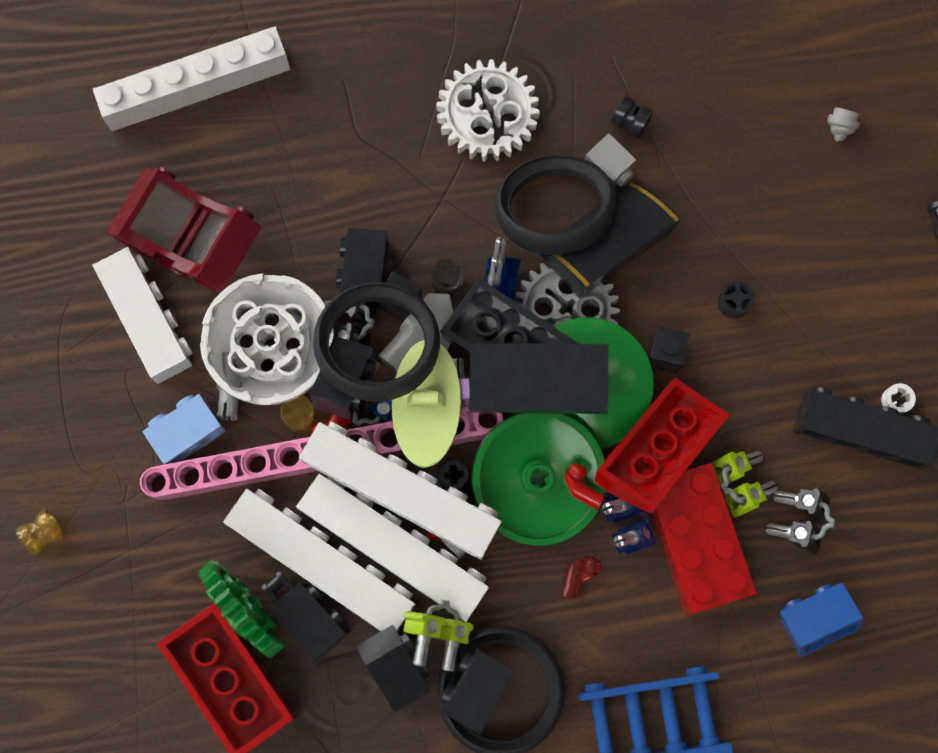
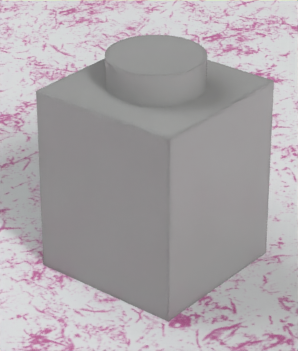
M607 134L585 156V160L595 164L606 173L614 188L617 185L623 187L635 174L633 168L636 159L610 134Z

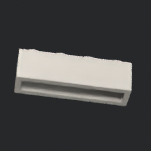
M126 247L93 264L92 266L150 378L157 384H160L192 367L193 365L188 356L192 355L193 352L184 337L179 339L175 333L174 328L178 326V323L170 309L163 310L159 300L164 297L155 281L149 283L145 275L149 268L141 254L139 253L135 256Z

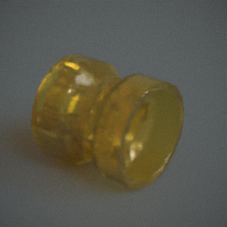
M300 395L294 400L283 402L281 405V418L292 431L298 433L307 432L311 429V425L316 423L317 413L312 408V403L308 398Z
M46 509L36 514L35 520L31 523H23L15 529L19 540L33 556L44 551L45 545L49 542H57L64 537L61 526Z

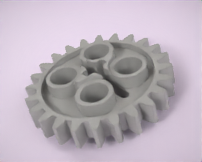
M544 263L540 264V275L532 270L529 272L531 283L524 280L521 281L520 287L525 292H516L515 299L522 303L519 305L552 326L569 319L586 317L581 312V308L586 305L596 308L598 315L593 318L603 319L618 325V322L611 319V317L618 316L620 309L611 306L618 302L619 297L608 295L613 290V284L603 285L601 283L579 299L575 293L564 294L559 290L558 286L564 283V281L552 268L548 269ZM550 290L554 294L556 300L550 295H547L545 291ZM543 303L550 306L552 312L547 316H541L536 313L534 308L536 305ZM561 306L565 309L569 306L573 308L571 315L569 313L560 314Z

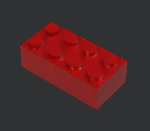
M712 463L687 470L656 510L651 513L685 616L757 594Z
M213 603L158 642L157 646L228 753H250L297 719L298 716L249 643L236 633L228 621L222 617V611Z

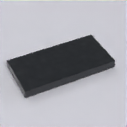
M471 343L470 413L608 414L609 344Z

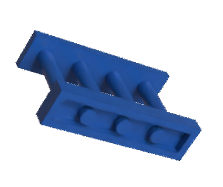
M707 666L686 669L687 676L613 688H606L605 682L584 685L585 692L578 693V699L580 701H591L599 753H613L604 697L622 694L625 695L634 746L631 753H652V748L647 746L638 692L653 689L659 690L668 744H665V751L653 753H733L731 743L721 741L720 736H716L706 681L719 679L718 672H708ZM692 683L702 738L699 739L700 745L686 747V741L681 739L672 686Z

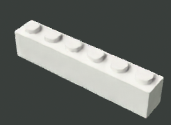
M274 26L93 88V92L102 118L110 130L115 131L289 71L290 67L277 29Z
M320 422L318 423L299 456L303 463L480 560L483 558L501 524V521L496 518L498 512L481 503L476 508L465 502L468 496L452 487H449L448 491L443 490L435 485L438 480L421 470L417 475L405 469L407 466L405 461L392 454L386 459L375 453L378 447L362 438L358 442L346 437L348 431L333 422H330L328 426Z
M318 474L296 506L297 509L436 603L440 604L441 599L450 601V607L458 612L459 618L464 622L468 621L489 589L484 584L487 579L484 575L469 567L467 572L456 565L458 558L443 548L438 553L427 546L430 540L413 529L411 534L400 528L399 526L402 521L388 511L381 515L373 510L374 502L358 492L354 497L344 490L345 485L330 477L325 478Z
M246 488L223 523L380 631L391 625H394L397 632L400 630L406 620L403 617L404 613L407 611L412 612L416 606L410 600L414 594L398 583L394 588L384 583L382 580L386 575L372 565L368 564L366 569L354 562L358 557L342 545L336 550L327 544L330 537L313 526L308 531L299 525L302 520L300 516L288 508L280 512L272 506L275 499L259 488L255 494Z

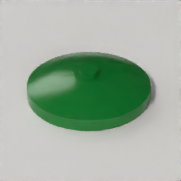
M581 317L560 322L553 327L579 344H609L608 414L563 415L583 425L595 438L600 449L615 445L623 440L650 406L654 382L648 356L640 343L628 331L610 321L592 317Z
M516 413L494 426L479 445L472 465V491L477 506L481 503L498 512L496 518L501 521V524L497 531L503 536L526 545L545 546L556 544L579 533L591 522L599 508L595 510L571 496L564 479L565 470L569 469L573 462L583 464L587 468V473L584 477L586 485L604 495L605 489L594 483L596 471L605 460L595 438L576 420L563 414Z

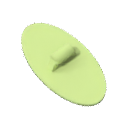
M424 340L416 343L406 353L399 366L396 378L407 373L417 363L424 348ZM441 344L437 362L427 379L412 392L392 400L393 425L399 446L411 463L424 468L437 464L446 455L455 438L460 417L461 394L457 370L449 352Z

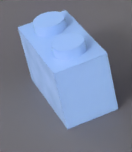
M200 394L196 396L189 395L181 399L176 404L177 408L168 415L160 414L149 421V427L142 431L164 465L185 460L226 432L208 403Z

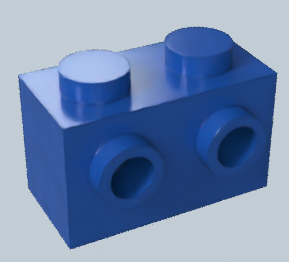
M842 582L835 586L832 584L824 585L814 592V596L803 601L801 598L794 599L785 604L784 610L780 611V622L800 658L861 630L863 625V617Z

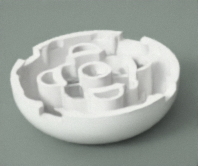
M256 274L232 283L214 299L202 322L203 329L200 349L209 374L227 393L251 404L276 405L302 396L313 387L320 371L313 350V334L316 322L325 308V304L306 284L285 275ZM268 315H277L279 317V322L276 326L266 325L265 320ZM332 329L330 334L329 346L334 337V329ZM245 335L252 336L254 340L249 348H244L240 345L241 338ZM291 338H296L300 341V346L297 349L288 350L286 348L287 341ZM274 339L275 344L273 346H265L267 340ZM223 352H229L228 365L234 373L241 377L239 379L242 382L241 388L234 387L225 380L227 378L223 372ZM266 359L274 361L273 369L268 372H264L261 369V364Z

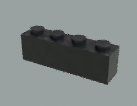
M815 387L814 390L810 389L803 394L793 431L797 434L920 470L932 466L938 443V426L931 424V420L926 417L913 415L909 418L898 415L899 411L897 409L887 406H879V408L867 406L865 400L857 397H846V399L836 397L832 390L822 387Z

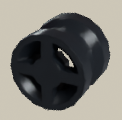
M741 281L728 284L718 298L720 312L731 319L743 317L754 303L755 295L753 289Z

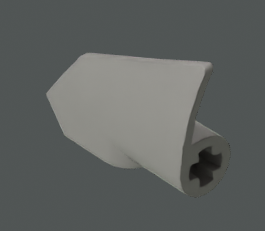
M428 293L423 298V301L434 314L440 332L453 314L449 294ZM411 313L400 326L398 334L378 355L381 361L395 373L398 372L399 366L410 348L424 340L422 328ZM440 334V344L448 350L450 343L443 339Z

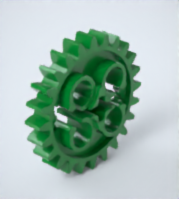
M211 560L198 571L199 577L203 580V585L207 588V594L222 611V617L228 621L240 637L245 640L249 639L254 647H257L262 654L264 653L270 658L284 648L283 639L275 629L277 627L275 622L263 609L262 602L244 582L238 578L235 579L230 572H227L223 566H220L214 560Z

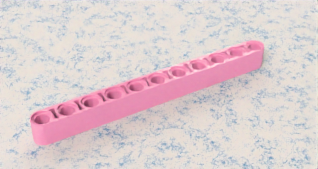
M464 407L460 413L459 421L464 424L465 428L460 434L455 435L452 445L483 440L492 428L486 429L482 427L478 422L479 418L483 414H492L496 417L498 424L503 420L502 413H470L469 407ZM393 421L347 430L346 437L351 440L362 438L378 447L375 453L385 458H388L390 454L394 456L404 455L399 443L393 447H384L381 444V438L385 433H395ZM310 437L154 466L143 472L140 478V487L146 495L154 499L169 500L315 472L317 470L306 465L300 459L291 467L283 464V457L287 452L297 451L299 456L301 455ZM257 457H264L266 460L265 468L259 473L251 472L250 464L252 460ZM225 463L232 464V474L226 479H219L217 475L219 467ZM197 469L199 472L198 481L194 485L187 486L185 484L186 473ZM158 476H164L166 480L164 488L159 492H154L152 490L153 480Z

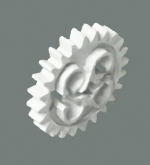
M490 59L488 67H483L482 62L477 60L476 69H472L466 63L465 74L455 70V82L448 79L445 80V88L447 90L439 91V99L442 101L436 103L437 111L441 112L437 115V122L444 124L441 127L442 135L450 134L448 137L449 145L459 143V154L467 148L469 149L470 159H473L478 152L481 153L483 162L486 161L488 154H493L494 159L499 161V154L502 151L508 157H511L512 146L521 151L523 147L521 139L530 142L531 133L529 130L535 131L537 128V122L533 119L539 118L540 110L535 108L538 106L539 98L531 97L535 92L534 85L525 87L528 80L527 75L517 78V67L507 72L506 62H503L499 68H495L493 59ZM480 77H482L483 100L487 109L493 111L495 125L498 128L501 127V116L510 113L517 117L514 121L504 122L505 136H501L495 145H493V121L489 112L483 110V101L479 94L475 93V103L471 107H463L459 104L462 100L472 99L471 85H475ZM491 87H499L503 90V92H501L500 94H491L488 91V89ZM483 126L488 129V132L479 135L474 133L473 129Z

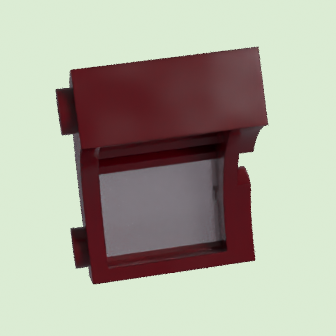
M163 167L158 169L145 168L107 229L106 234L134 252L140 253L141 256L144 255L153 260H156L157 257L160 258L159 266L182 278L185 276L193 279L197 285L221 293L228 286L262 226L252 220L254 215L245 208L237 206L235 209L210 200L175 180L176 176Z

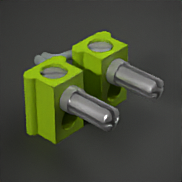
M744 451L736 454L730 452L711 462L719 485L723 489L724 500L732 516L735 518L758 508L760 503L767 500V495L776 492L778 489L776 486L763 491L775 485L774 481L761 486L759 482L751 485L745 483L734 489L726 488L729 483L743 477L744 473L751 470V465L763 460V456L749 461V459L762 454L759 451L745 455Z
M442 599L439 605L429 607L426 614L405 612L403 617L406 620L403 632L418 635L413 663L417 666L426 665L429 643L432 637L446 641L442 669L449 672L454 671L459 644H468L470 631L474 628L473 625L468 622L459 621V614L450 607V601ZM445 606L446 610L454 615V620L431 614L434 610H441Z

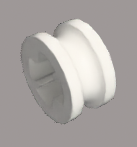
M900 383L886 389L882 394L881 401L882 406L897 409L899 411L898 415H902L912 409L915 405L916 397L912 388ZM897 392H900L902 394L900 397L904 396L906 400L899 407L895 406L897 401L892 402L891 397L897 394Z

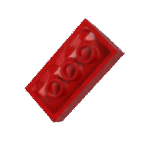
M674 377L598 468L594 483L619 499L639 509L653 513L726 422L730 414Z

